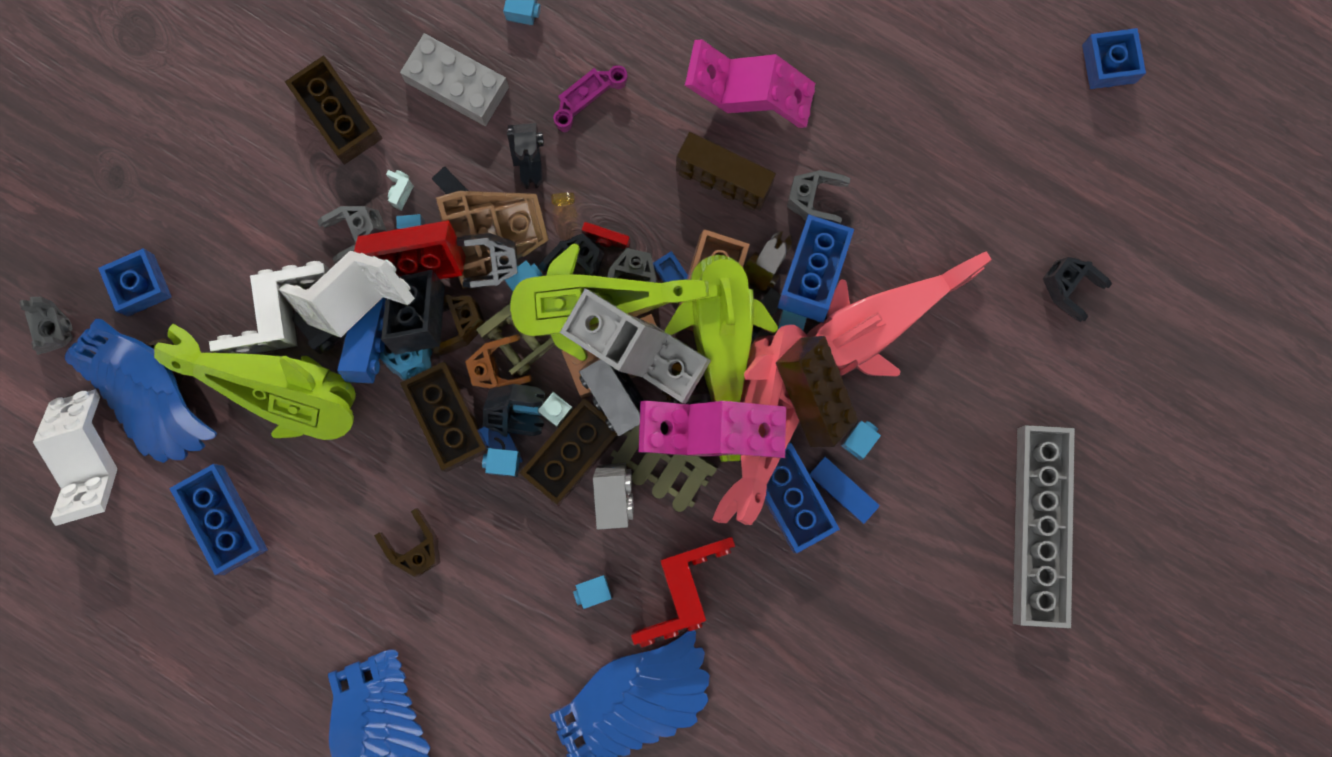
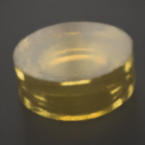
M552 194L551 203L554 206L574 204L575 194Z

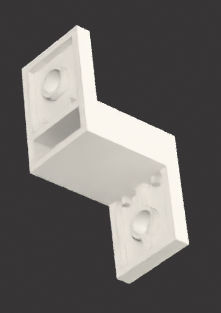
M349 251L309 289L304 290L298 285L293 286L287 283L278 289L308 325L338 337H342L383 297L408 305L415 299L409 292L410 286L395 273L397 270L390 261Z
M311 261L303 267L288 265L282 267L280 271L273 272V270L266 269L258 271L257 275H251L258 333L257 331H245L241 333L242 336L233 337L232 335L218 336L217 340L209 341L210 351L213 353L255 354L298 346L295 324L292 320V305L278 289L285 283L293 286L298 285L301 288L312 287L330 268L320 261Z
M96 389L88 392L80 391L74 396L67 398L59 397L49 402L33 441L61 488L51 516L55 526L105 512L118 468L91 423L100 399Z

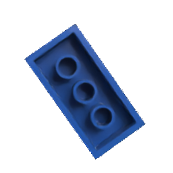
M808 214L777 308L824 323L854 232L853 228Z
M789 443L785 449V458H780L767 483L764 501L794 554H797L840 529L792 443Z
M212 464L169 488L214 575H226L268 551L223 465Z

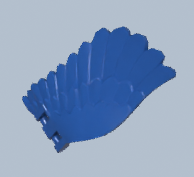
M95 319L91 323L90 329H86L78 338V343H74L65 354L66 362L72 365L77 372H80L83 378L91 381L95 389L99 388L101 396L107 400L110 409H114L119 423H123L127 437L133 439L138 451L142 455L147 456L150 454L155 460L163 463L169 459L184 460L188 456L187 450L200 451L205 448V444L201 440H209L217 436V432L204 424L186 407L172 370L159 363L154 358V349L143 342L119 333L102 319Z
M695 630L687 631L676 640L661 648L612 660L594 674L571 703L550 713L549 716L552 722L555 721L558 728L556 732L560 742L567 749L568 753L566 756L630 755V749H642V743L658 742L659 736H674L677 728L691 727L698 722L696 713L702 710L708 702L707 694L704 691L709 685L710 675L707 671L699 669L704 662L705 652L702 647L694 648L696 641ZM572 712L575 721L567 724L564 716ZM582 735L585 744L576 747L574 740Z
M390 649L368 657V660L361 663L358 661L345 666V669L338 672L335 670L328 673L333 693L329 728V748L332 757H430L428 752L431 747L421 737L424 732L421 726L414 721L417 716L415 711L409 707L412 701L405 694L408 691V687L404 683L406 676L400 669L402 663L396 658L398 657L396 650ZM371 670L373 680L365 682L364 672ZM347 679L349 689L342 691L341 681Z

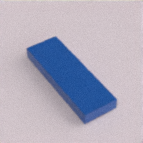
M826 457L809 474L816 483L862 524L880 506Z

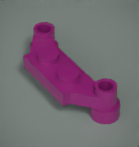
M620 65L613 66L609 71H597L593 68L558 96L560 107L553 117L555 126L561 132H568L572 127L573 117L609 88H624L628 79L626 69Z

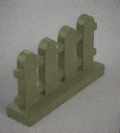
M640 424L634 427L632 431L625 432L624 435L627 436V439L619 451L613 450L611 456L614 457L611 464L626 463V467L628 466L634 470L632 481L636 485L644 484L647 479L655 484L652 489L654 497L663 498L667 492L676 497L673 501V508L676 511L682 512L687 506L692 508L696 503L692 498L701 484L706 487L709 482L705 479L706 476L712 477L718 466L702 456L673 455L671 457L668 454L646 453L638 465L631 461L639 448ZM661 458L668 462V465L658 478L651 474ZM687 461L695 466L693 471L685 466ZM683 472L689 477L681 490L678 491L672 487V484L679 473Z

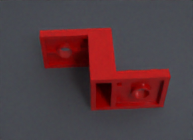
M732 537L660 560L678 617L632 632L631 637L634 645L640 644V647H645L655 643L654 638L664 636V639H669L679 635L678 630L688 628V631H693L703 627L702 622H705L706 618L687 562L692 561L693 565L708 561L706 557L715 553L718 558L730 554V548L735 547Z

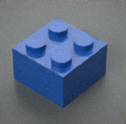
M1138 28L1091 34L1082 45L1090 89L1135 84L1146 74Z
M144 248L98 268L115 311L127 317L172 298L155 255Z

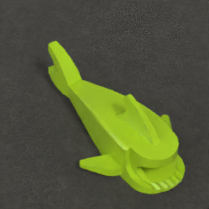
M572 244L552 261L548 268L547 276L526 278L515 287L511 297L510 311L515 327L521 333L529 336L551 335L558 348L579 360L585 361L588 358L585 349L560 333L584 289L592 291L628 315L635 317L668 303L695 301L721 296L720 285L708 284L707 281L676 280L654 283L600 276L573 275L580 248L577 244ZM597 317L592 318L589 323V327L593 331L599 326Z
M714 255L703 259L697 264L690 280L707 281L708 284L720 285L721 296L683 302L675 311L664 331L673 335L693 325L698 353L711 360L704 372L711 401L740 402L745 380L744 372L747 369L753 325L772 333L778 330V326L764 305L753 298V289L748 288L746 273L739 262L725 255ZM740 455L720 456L721 462L740 461Z
M174 324L168 329V338L175 345L158 342L154 347V358L168 369L183 375L194 376L250 412L277 424L271 433L273 438L299 437L304 434L322 440H332L345 435L353 425L354 416L350 408L356 398L354 387L350 382H345L341 375L322 367L308 356H302L301 360H297L287 356L201 353L199 345L192 335Z

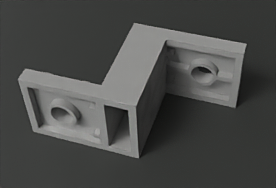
M584 289L560 331L561 334L618 371L643 377L685 404L711 362L710 359L654 324L628 315L588 289ZM597 317L599 326L592 331L589 327L590 320ZM679 362L682 366V371L679 375L674 376L671 370L672 366Z

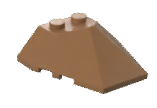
M457 191L436 197L441 222L449 220L457 237L492 233L514 241L517 259L521 256H526L548 241L536 194ZM485 245L462 246L466 259L463 275L458 277L463 289L467 288L463 287V278L487 275L492 271L490 248Z

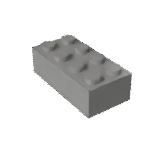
M425 33L400 72L405 83L484 126L489 122L509 88L506 77Z
M626 463L597 465L593 476L597 529L628 527L629 520H633L634 512L633 493H631V469H626Z

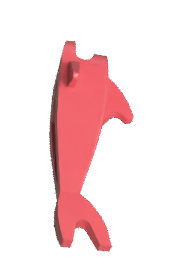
M986 251L959 264L942 275L887 290L852 304L849 301L847 282L842 279L834 291L827 319L824 320V323H820L811 329L807 336L826 337L841 377L856 368L870 376H899L901 371L879 353L894 342L947 293L958 289L976 277L992 259Z
M796 325L782 326L778 329L775 336H761L753 342L750 348L747 369L744 372L745 380L740 401L741 403L786 407L785 449L799 423V419L776 362L800 338L808 337ZM762 424L758 428L761 437L765 434V428ZM741 455L742 478L723 496L712 520L718 523H727L737 512V521L745 525H752L763 507L767 483L780 458Z

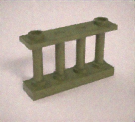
M510 303L476 330L485 341L488 338L495 341L504 338L501 334L502 327L506 324L514 326L533 350L530 355L522 360L509 343L499 346L514 365L509 372L515 378L517 375L522 377L531 370L530 365L552 349L555 343L551 337L544 344L540 345L534 336L521 333L515 327L512 320Z

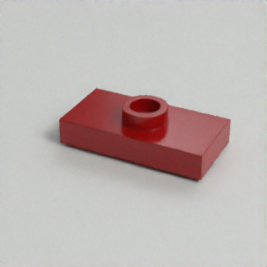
M588 222L583 224L582 233L591 239L597 240L596 243L601 246L610 247L612 245L625 250L630 245V238L627 235Z

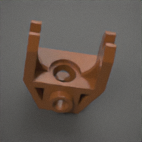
M519 334L485 343L465 361L472 385L494 388L510 384L521 385L532 381L531 375L512 380L502 379L494 356V351L499 346L521 340ZM480 366L484 368V373L480 371Z

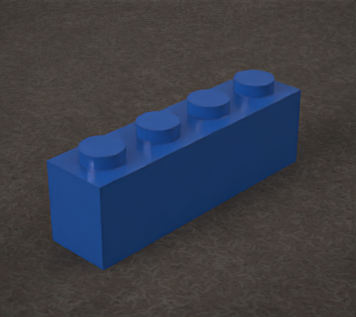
M384 297L347 331L337 370L345 382L374 383L375 376L379 373V358L385 348V343L381 340L386 301Z

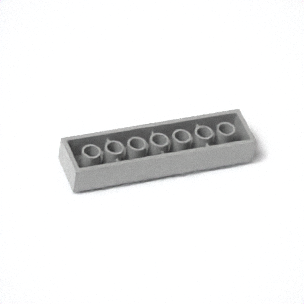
M1027 425L1017 428L1013 624L1071 628L1075 428Z

